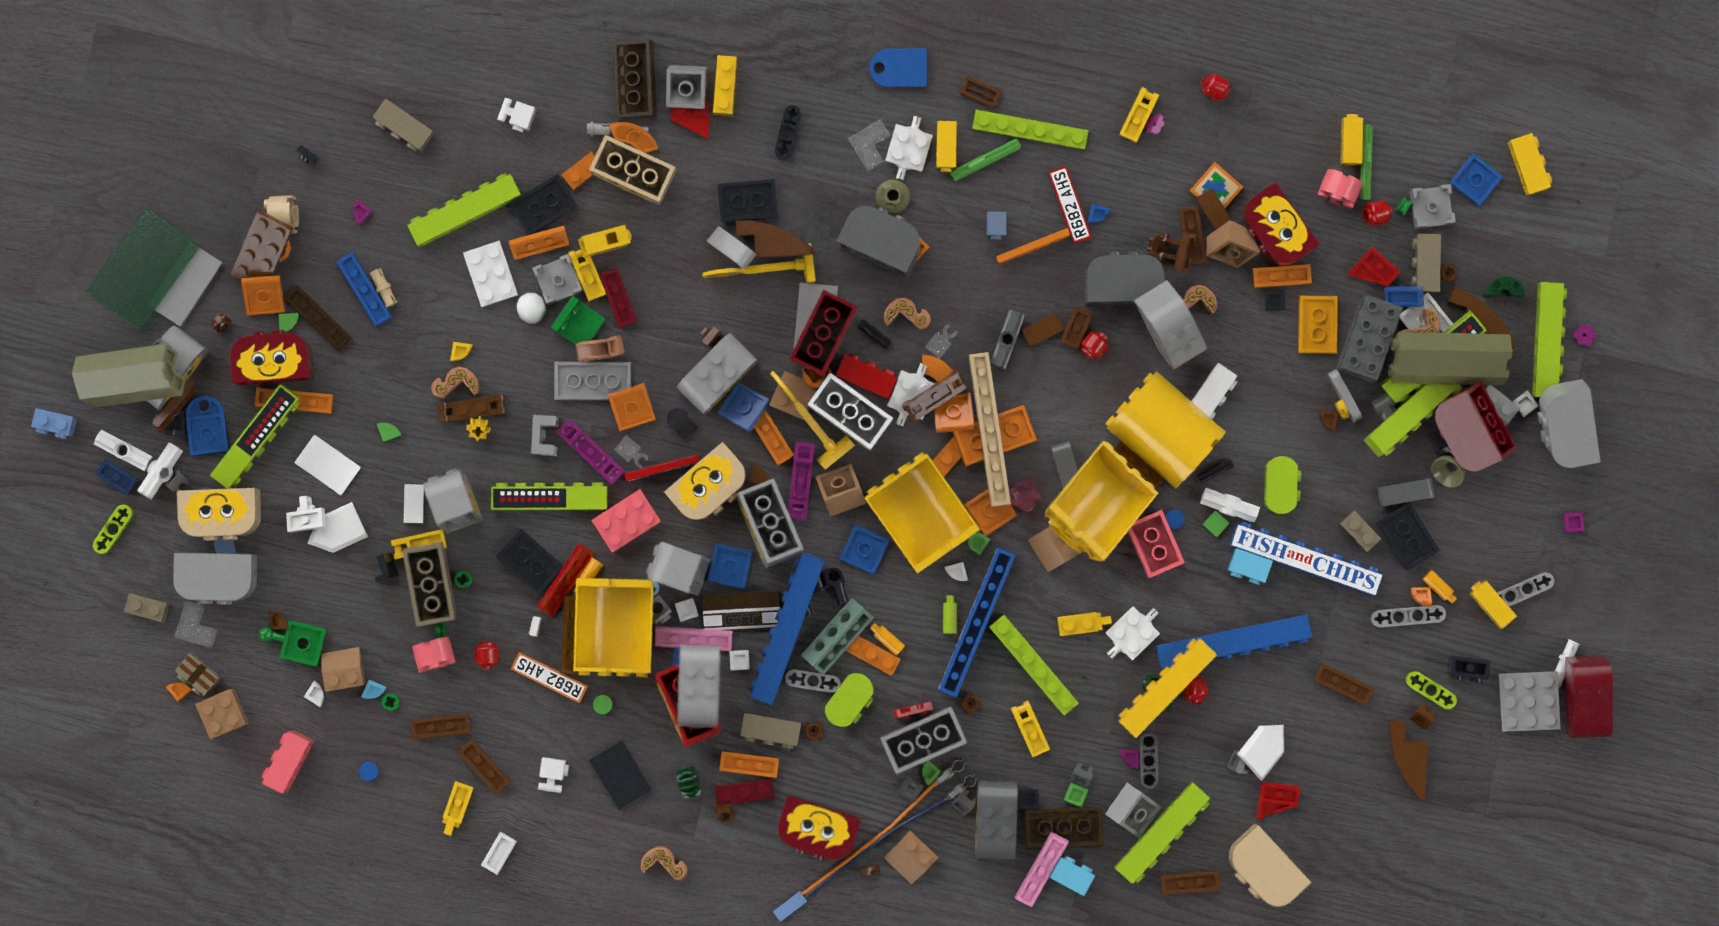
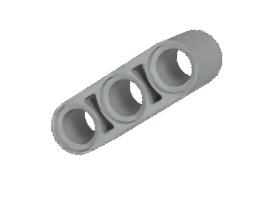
M719 226L707 240L711 246L744 270L756 256L750 248Z

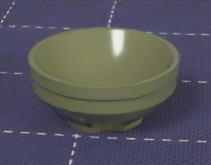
M891 179L884 181L877 188L876 203L878 207L888 210L889 214H898L905 210L910 202L909 189L899 180ZM890 190L898 192L899 197L896 201L888 199L887 193Z
M1440 456L1431 465L1433 478L1445 487H1458L1465 478V469L1458 464L1455 457ZM1448 463L1455 464L1457 469H1451Z

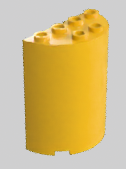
M1156 371L1154 374H1148L1143 380L1145 385L1141 389L1137 387L1128 397L1131 401L1129 403L1124 401L1116 411L1118 415L1116 417L1112 415L1105 424L1107 425L1106 428L1176 489L1209 454L1226 431Z
M1102 441L1047 508L1045 516L1050 518L1048 522L1050 527L1067 545L1080 554L1082 551L1088 553L1090 559L1104 561L1157 496L1158 492L1150 482L1145 481L1141 477L1138 470L1130 469L1127 466V460L1123 456L1118 455L1110 443Z
M923 452L913 458L914 463L908 462L898 469L899 474L895 475L893 473L883 479L884 484L879 488L875 485L867 491L868 495L864 497L917 573L980 530L928 454L924 455Z
M576 578L574 671H579V675H590V672H598V676H612V672H617V676H631V673H636V677H648V673H651L653 580Z

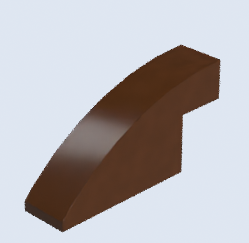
M736 221V236L755 237V258L816 255L813 247L786 229L756 221Z
M1456 287L1451 289L1447 300L1448 304L1465 309L1463 316L1471 310L1486 328L1485 334H1510L1512 349L1515 348L1516 343L1508 328L1490 307Z
M1388 720L1389 743L1397 769L1418 799L1425 800L1428 742L1405 740L1406 721Z

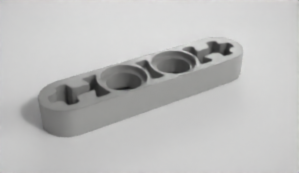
M1540 573L1501 590L1497 594L1500 595L1508 606H1512L1550 589L1554 585V577L1550 573ZM1542 576L1549 578L1548 586L1541 584L1536 587V584L1533 582L1534 579L1536 583L1542 581ZM1525 583L1531 584L1533 588L1530 594H1525L1522 591ZM1508 591H1512L1515 594V599L1512 602H1508L1505 599V594Z
M1439 605L1377 610L1371 614L1370 621L1375 627L1438 623L1445 619L1446 611ZM1437 608L1442 613L1438 619L1435 616H1428L1429 621H1426L1427 613L1425 609H1428V613L1435 612ZM1415 610H1420L1423 614V618L1420 621H1415L1412 617ZM1387 612H1390L1389 619L1391 624H1388V620H1382L1381 624L1374 620L1378 613L1384 617L1388 616ZM1396 612H1401L1404 615V619L1400 623L1395 622L1393 619V615Z

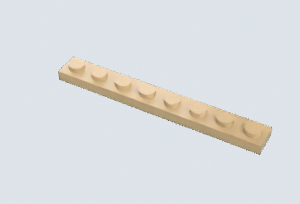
M989 353L970 354L968 356L991 507L1010 505L1011 501Z

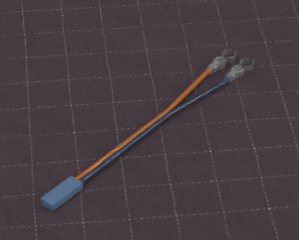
M948 767L943 770L942 774L885 830L805 891H799L775 909L773 913L781 922L807 902L809 896L893 832L941 804L953 800L961 792L966 791L964 783H958L944 799L894 827L934 787L946 780H950L955 775L952 768Z

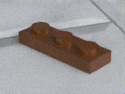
M1198 206L1178 209L1182 233L1197 235L1190 265L1207 263Z
M188 379L184 385L182 396L171 397L166 402L163 411L155 415L152 424L158 432L162 433L198 390L194 382Z
M1120 441L1114 448L1118 455L1123 456L1127 460V466L1130 469L1138 470L1141 477L1145 481L1150 482L1156 490L1164 479L1123 442Z
M1321 663L1314 678V681L1365 706L1375 689L1324 663Z
M469 713L411 720L413 740L471 732Z
M473 739L458 751L461 757L496 795L511 782Z
M1219 871L1161 875L1162 895L1220 890Z

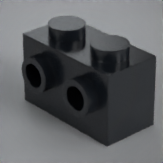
M1449 656L1447 675H1452L1451 679L1463 680V677L1471 678L1470 682L1482 683V679H1489L1491 661Z

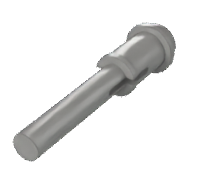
M593 121L587 123V135H591V137L593 135L610 136V133H612L610 123L599 124L593 123ZM642 127L648 132V127Z

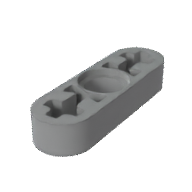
M1335 369L1328 373L1327 376L1339 399H1343L1351 420L1356 422L1362 419V414L1339 372Z
M793 669L788 671L785 676L786 683L789 686L834 693L841 685L838 677L828 674L822 675L821 673ZM794 672L797 673V677H802V673L807 674L804 679L805 686L800 685L802 681H796L795 684H792L788 677ZM811 675L816 676L819 680L818 685L815 687H811L807 683V679ZM821 676L826 677L824 681L828 682L831 678L835 679L834 681L838 683L837 687L835 686L833 690L829 689L828 685H824V689L819 688L822 683Z

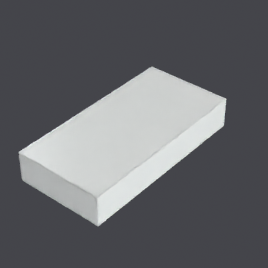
M405 484L404 523H424L423 485Z
M500 832L481 866L498 875L517 841Z

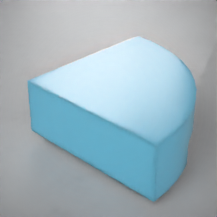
M369 679L361 697L365 699L379 697L385 692L387 687Z

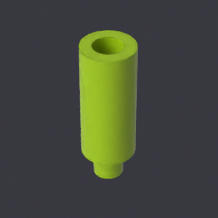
M946 595V603H943V633L957 634V603H954V596Z

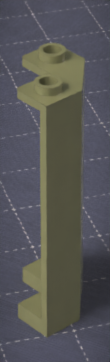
M1398 332L1391 342V349L1395 354L1394 360L1388 366V375L1391 376V383L1473 385L1482 381L1483 385H1503L1509 378L1510 370L1507 369V362L1512 357L1510 334Z
M167 344L77 356L72 370V377L79 399L91 408L182 396L186 381L185 377L174 370L178 352Z

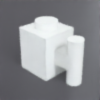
M505 98L497 120L505 122L506 116H511L509 123L513 126L512 129L522 133L524 130L529 131L536 112L535 107L517 101L513 109L510 107L512 100Z
M542 757L539 777L547 778V783L539 782L538 790L561 793L562 785H555V779L563 780L564 776H568L569 765H566V760Z

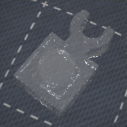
M949 324L944 327L942 335L937 332L925 346L926 349L939 359L952 345L948 340L954 338L958 333L956 330L953 334H948Z
M627 435L614 449L628 462L633 458L636 466L639 468L643 467L639 464L641 457L649 460L646 454L638 453L641 447Z

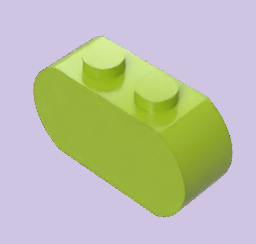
M1279 456L1271 459L1265 466L1264 505L1274 514L1288 513L1296 507L1297 501H1300L1301 493L1300 490H1297V482H1301V471H1298V465L1291 458Z
M853 673L848 675L825 706L827 719L839 727L849 726L852 722L856 724L862 716L860 713L863 707L868 708L873 701L871 697L873 694L871 681L863 674Z

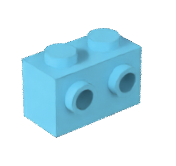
M1235 548L1227 571L1231 572V576L1240 579L1242 576L1250 578L1249 582L1260 585V582L1266 583L1273 561Z
M1067 855L1064 858L1060 857L1049 877L1084 896L1095 877L1091 873L1093 870L1085 865H1082V867L1075 865L1076 860Z

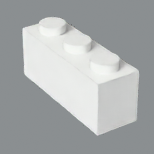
M1217 363L1191 402L1213 419L1216 415L1213 411L1217 405L1221 407L1227 398L1224 396L1228 389L1232 391L1237 384L1235 380L1237 375Z

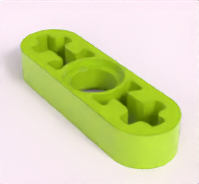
M119 505L114 510L93 542V548L97 553L106 554L112 549L133 517V509L130 506ZM127 509L126 513L129 514L128 517H122V519L120 520L121 522H124L123 525H121L118 521H114L115 517L116 519H119L121 517L120 510ZM111 524L118 526V532L115 535H111L108 532V527ZM105 533L106 536L113 538V540L111 541L108 539L105 543L107 548H102L100 550V545L98 544V542H103L106 539V537H103V534Z
M1413 671L1407 674L1405 681L1411 689L1444 709H1452L1456 705L1457 698L1452 692L1419 672ZM1417 675L1418 681L1424 683V679L1427 681L1423 685L1422 691L1419 690L1421 687L1419 684H1411V676L1415 677ZM1428 685L1436 687L1435 695L1429 696L1426 693ZM1442 690V696H1451L1450 700L1452 701V704H1446L1445 706V701L1443 699L1438 698L1437 701L1435 700V698L1439 696L1440 691Z

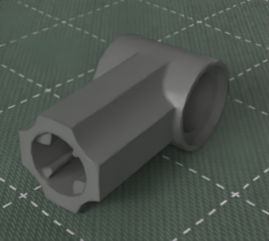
M1387 392L1370 402L1375 413L1382 418L1383 422L1396 411V405Z

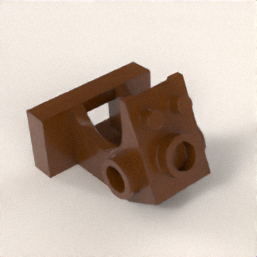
M1159 232L1158 235L1149 238L1147 251L1150 252V255L1163 261L1165 257L1176 260L1174 270L1189 272L1197 237L1196 234L1183 232L1181 241L1169 238L1170 234ZM1170 243L1179 245L1176 255L1168 253Z

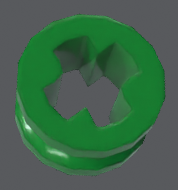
M1404 196L1395 211H1400L1401 215L1404 216L1412 201H1407Z
M460 571L455 575L454 582L459 588H467L472 583V576L466 571ZM462 574H465V578H468V582H465L464 585L458 582V578L462 577Z
M445 622L440 624L434 623L437 639L442 636L447 637Z
M387 694L383 697L382 706L384 709L393 711L399 707L400 700L397 695ZM388 697H390L391 699L394 698L396 700L394 702V707H391V705H386V703L388 702Z

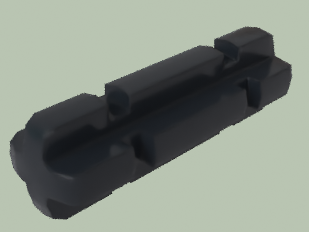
M865 319L861 320L858 324L860 330L865 331L877 343L880 342L881 346L884 348L889 347L892 340L887 336H883L884 334L873 325L870 326L869 322Z
M1228 458L1222 464L1219 463L1207 469L1206 472H1201L1198 474V478L1201 483L1209 481V478L1212 479L1224 473L1225 470H1230L1234 467V464Z

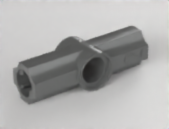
M1009 310L990 361L991 365L1006 369L1025 317L1024 314ZM1006 334L1010 335L1013 339V342L1009 345L1004 344L1002 341V337Z

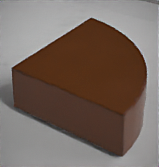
M1320 409L1319 416L1322 424L1327 429L1335 432L1339 413Z
M753 464L749 483L761 484L768 481L766 472L760 466Z
M269 611L272 630L288 628L287 621L282 613Z
M879 865L860 868L861 876L879 873Z

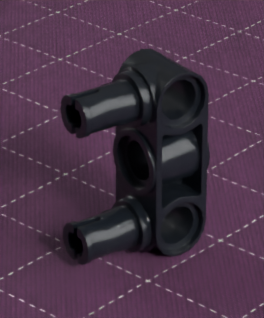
M836 567L821 570L813 594L830 587V589H833L838 605L849 602L844 588L845 579L841 570ZM834 570L840 574L839 580L835 582L829 579V573ZM810 604L808 605L805 617L812 615Z

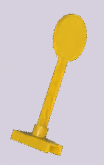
M813 255L802 256V259H795V261L747 266L745 270L742 268H729L702 273L704 278H713L739 273L754 274L796 269V271L804 270L806 283L810 284L816 281Z
M772 371L770 373L792 400L796 410L823 442V447L827 451L816 460L825 470L855 446L847 436L837 443L833 439H829L806 408L796 400L775 372Z

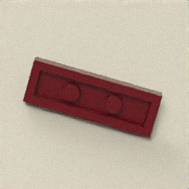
M618 268L599 274L619 329L636 323L637 320Z
M772 779L715 786L717 806L774 798Z

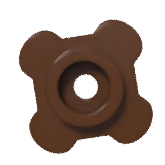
M1455 264L1448 266L1440 265V283L1448 281L1455 283L1457 281V266Z
M219 314L213 319L212 328L216 329L217 333H220L229 327L232 320L228 319L227 315Z
M968 692L964 699L959 700V706L966 710L967 715H972L974 710L982 705L981 701L977 700L972 692Z
M820 721L812 724L809 722L805 723V739L807 741L812 739L822 740L824 737L821 729L823 724Z
M731 804L714 808V813L717 814V820L720 822H729L735 816Z

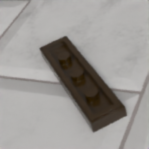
M296 285L284 297L338 352L352 339L300 286Z

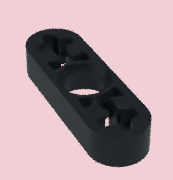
M795 105L787 106L783 113L775 146V155L780 160H787L792 155L801 118V111ZM792 109L798 114L793 117L792 123H796V126L788 123L784 124L785 121L789 122L790 117L787 112H791ZM786 127L791 128L794 132L790 138H786L782 134L783 129ZM780 139L786 142L792 141L791 145L787 143L786 150L789 153H785L784 156H781V153L778 151V149L783 148V142H780Z

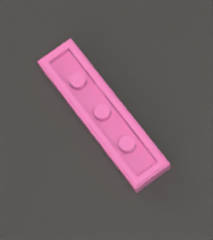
M656 626L655 647L680 648V645L720 646V651H731L733 631Z
M1053 832L1050 833L1016 893V900L1030 907L1034 905L1068 845L1067 839Z

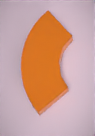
M628 122L610 124L614 139L631 144L637 150L644 153L658 149L654 138L642 127Z
M922 355V364L928 366L924 375L932 377L936 382L944 379L953 371L944 361L930 355ZM955 381L951 383L953 387L956 386Z

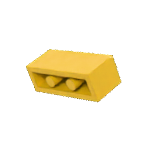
M717 56L713 114L716 116L733 117L737 57Z
M1530 133L1510 140L1508 146L1526 196L1549 189L1552 179L1549 172L1546 173L1544 168L1546 162L1544 156L1539 153L1538 147L1540 146L1537 137Z

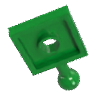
M289 620L285 635L274 633L269 627H263L259 630L258 636L263 642L271 640L283 642L280 658L318 667L327 629ZM301 638H306L309 642L306 649H301L298 645Z

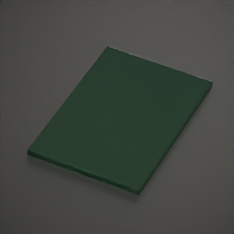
M145 207L86 292L123 317L128 323L141 330L200 248V245Z

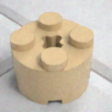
M294 195L270 196L269 199H265L264 209L267 211V214L293 227L291 234H296L297 230L294 229L299 227L298 205H294L293 200H296V197Z

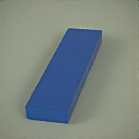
M351 252L336 261L375 327L393 318L354 253Z

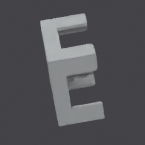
M1451 184L1427 189L1415 188L1409 191L1412 201L1414 229L1451 225L1456 222L1455 213H1452Z
M569 254L559 257L560 259L532 268L547 305L583 292Z
M533 415L531 454L557 456V447L554 445H544L542 442H545L546 430H543V427L558 428L559 418L557 416Z

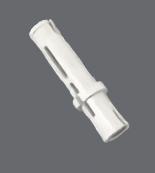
M1569 639L1563 654L1559 655L1560 660L1555 671H1558L1559 689L1565 678V657L1574 656L1580 645Z

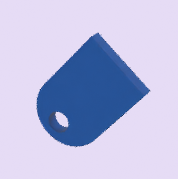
M927 48L883 49L877 52L870 62V75L875 83L885 88L927 87ZM875 64H883L885 67L884 72L876 73L873 69Z
M200 396L192 400L186 409L190 456L229 451L225 410L222 404L217 399L209 396ZM203 400L209 403L207 411H201L199 408V404Z

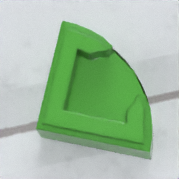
M299 313L279 314V329L286 332L290 331L298 322Z
M389 423L377 424L383 442L402 436L400 431Z
M927 760L923 764L922 775L925 782L930 786L941 770Z

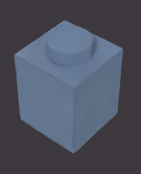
M987 212L986 237H991V240H1002V237H1006L1007 212Z

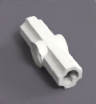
M101 430L95 438L94 445L143 471H146L148 465L152 462L153 456L104 430ZM123 445L128 449L124 456L119 453V449Z
M168 443L158 460H154L148 465V475L137 492L152 500L161 484L171 479L173 475L172 468L182 454V450Z
M1205 488L1200 504L1217 509L1220 513L1232 517L1236 516L1255 523L1260 507L1241 501L1240 498L1233 495L1222 494Z

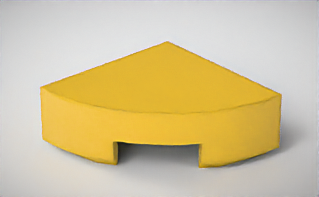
M453 342L450 361L464 359L470 353L473 345Z
M1343 399L1336 402L1335 407L1342 420L1349 418L1350 414Z

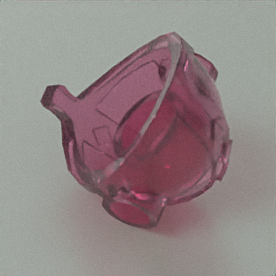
M1030 477L1018 480L1009 491L1011 506H1016L1026 512L1032 511L1037 501L1042 498L1035 481Z

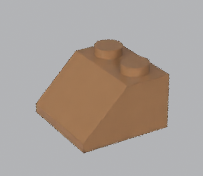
M1228 221L1207 236L1206 256L1235 268H1239L1260 253L1259 247L1246 227L1233 221Z
M784 371L781 381L796 400L809 412L810 407L808 403L819 388L809 387L802 378ZM778 385L769 406L805 421L796 410L792 400Z
M852 464L815 476L830 517L866 504Z
M1050 526L1028 540L1047 572L1052 571L1079 554V552L1067 545Z
M360 647L321 654L325 692L366 685Z
M909 830L887 853L884 859L910 884H913L938 859V856Z

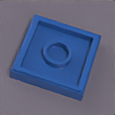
M1473 153L1449 184L1480 207L1503 176Z
M738 381L718 411V414L750 433L771 401Z
M854 525L839 560L874 575L890 540L858 525Z
M715 543L707 581L745 589L753 552Z

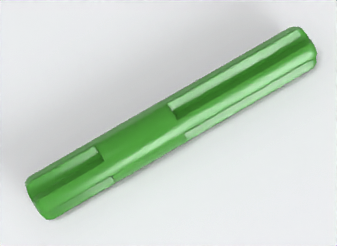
M1363 125L1362 164L1360 165V181L1362 182L1360 200L1363 201L1371 199L1372 125Z
M1014 139L952 170L951 176L954 181H957L1021 149V145L1017 139Z

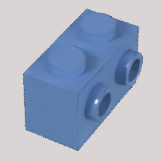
M35 408L31 427L37 428L36 432L47 434L48 431L55 432V437L66 439V436L73 437L78 418Z

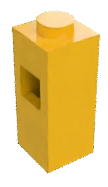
M1347 114V117H1344L1341 123V165L1360 166L1362 164L1363 118H1358L1357 114Z
M937 121L936 169H940V172L949 173L952 172V169L956 168L957 121Z
M625 225L582 236L578 242L583 258L628 246L631 243V233L629 229H626Z
M1478 581L1471 587L1473 591L1469 594L1499 629H1503L1517 617L1487 581L1482 583Z

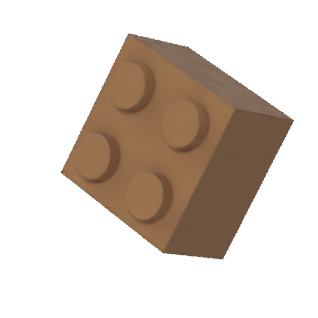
M234 688L195 704L210 739H215L249 724Z

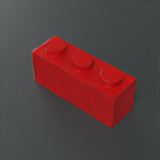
M854 354L844 355L836 373L837 378L889 399L897 381V377L894 376L895 372L888 369L881 371L877 369L878 365L867 361L865 364L859 361L860 357Z

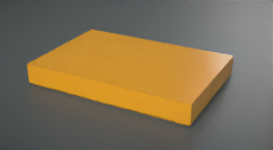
M1299 296L1298 353L1337 354L1338 296Z

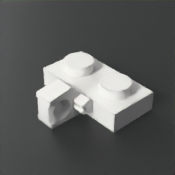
M309 496L299 497L300 507H297V511L286 513L287 531L290 533L326 528L325 509L315 508Z

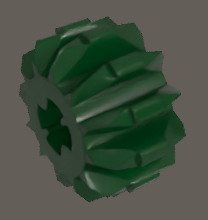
M685 766L678 769L676 775L682 796L685 799L699 796L702 789L695 767Z

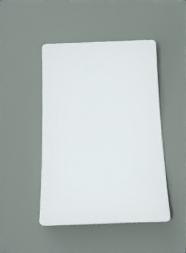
M316 435L311 438L295 461V464L339 495L343 494L360 470V466Z

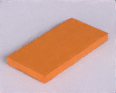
M1024 405L998 414L1003 453L1037 441ZM978 422L974 423L975 429L952 431L965 467L984 460Z

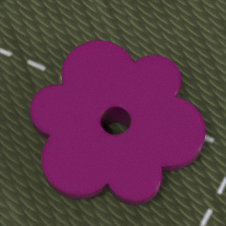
M1161 114L1157 116L1152 115L1149 118L1150 120H1147L1145 128L1149 134L1154 133L1157 135L1165 126L1164 117Z
M1591 325L1578 326V330L1574 331L1573 337L1579 345L1590 346L1593 342L1592 339L1596 336L1593 332V327Z

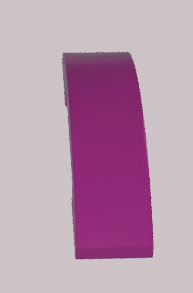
M568 419L556 431L611 485L625 472L571 419Z
M795 443L788 513L791 519L806 520L815 444Z

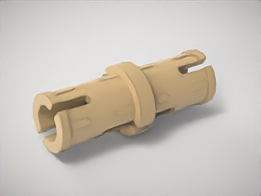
M381 268L370 272L377 287L376 291L380 293L386 308L398 303L390 289L391 285L385 279Z

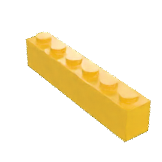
M1200 638L1191 640L1186 646L1188 650L1184 654L1180 652L1172 660L1174 664L1170 668L1166 666L1159 673L1161 677L1156 682L1153 680L1146 687L1148 691L1143 696L1139 694L1132 701L1134 705L1130 709L1125 708L1119 714L1120 719L1118 722L1135 738L1217 655Z

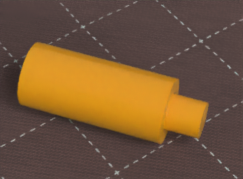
M592 557L579 578L595 579L603 564Z
M1430 570L1423 577L1422 580L1444 601L1447 599L1453 603L1457 599L1452 594L1454 590L1433 570Z
M874 623L870 628L875 633L873 636L894 655L897 656L905 647L884 626L879 627Z

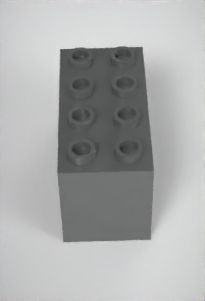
M1369 295L1360 298L1336 370L1369 383L1377 381L1403 307Z

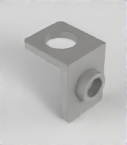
M657 595L653 598V603H661L663 610L658 614L653 612L652 618L656 624L659 622L663 624L671 618L669 614L672 611L661 596Z

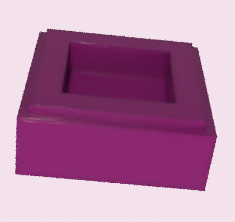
M1583 512L1563 514L1564 533L1585 531Z

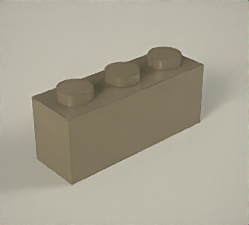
M386 98L373 115V118L376 120L375 125L383 130L388 128L392 131L391 136L399 141L401 138L408 142L406 146L415 152L417 149L422 152L434 135L431 129Z
M1417 234L1412 239V250H1415V258L1412 257L1411 266L1412 269H1415V277L1411 278V286H1423V293L1440 292L1441 234Z
M744 713L740 736H743L745 741L755 742L756 739L763 740V744L774 746V743L777 742L782 743L784 748L793 749V746H798L801 723Z

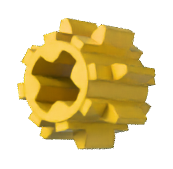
M481 416L478 419L471 418L470 424L466 428V430H469V437L476 438V441L480 438L486 439V434L491 429L488 427V420L481 419Z

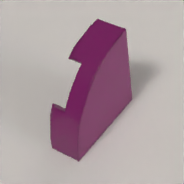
M357 199L354 204L353 213L356 222L361 226L373 211Z
M1120 749L1123 761L1127 765L1139 769V749Z

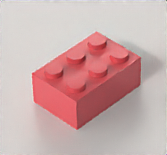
M641 489L591 520L612 553H615L662 522Z
M1162 510L1136 520L1128 530L1147 578L1185 563Z
M295 730L283 734L279 742L282 744L278 751L275 750L271 757V761H273L271 767H267L262 775L264 779L262 784L282 794L289 792L314 743V740Z

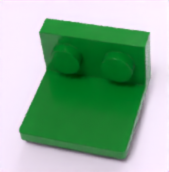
M572 296L551 328L576 345L579 342L591 341L604 323L605 318Z

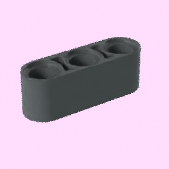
M1069 441L1050 446L1062 490L1078 472Z
M1432 478L1377 488L1381 507L1435 497Z
M1147 732L1143 733L1139 738V780L1143 787L1152 789L1158 784V741L1154 734ZM1146 736L1153 738V744L1149 747L1143 744V739ZM1147 755H1151L1154 759L1153 764L1150 766H1146L1143 762ZM1150 774L1154 777V782L1151 785H1146L1144 777Z

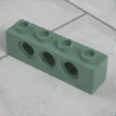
M851 598L801 656L824 675L874 617Z

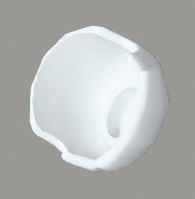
M526 293L518 299L517 312L519 317L526 323L536 324L543 320L546 314V305L538 294Z

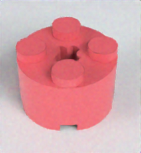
M1328 169L1317 195L1325 199L1329 198V203L1340 206V203H1342L1343 206L1353 209L1361 190L1362 182L1351 175L1345 176L1342 175L1343 172Z
M449 637L438 638L412 646L419 673L456 663Z

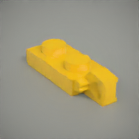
M1096 612L1057 617L1060 636L1103 630L1102 625L1112 624L1111 616L1101 617V614Z
M455 781L442 817V823L446 824L443 834L451 836L454 827L459 828L474 787Z

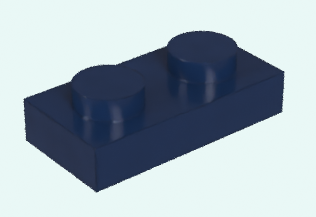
M105 458L95 475L127 496L139 480L107 458Z

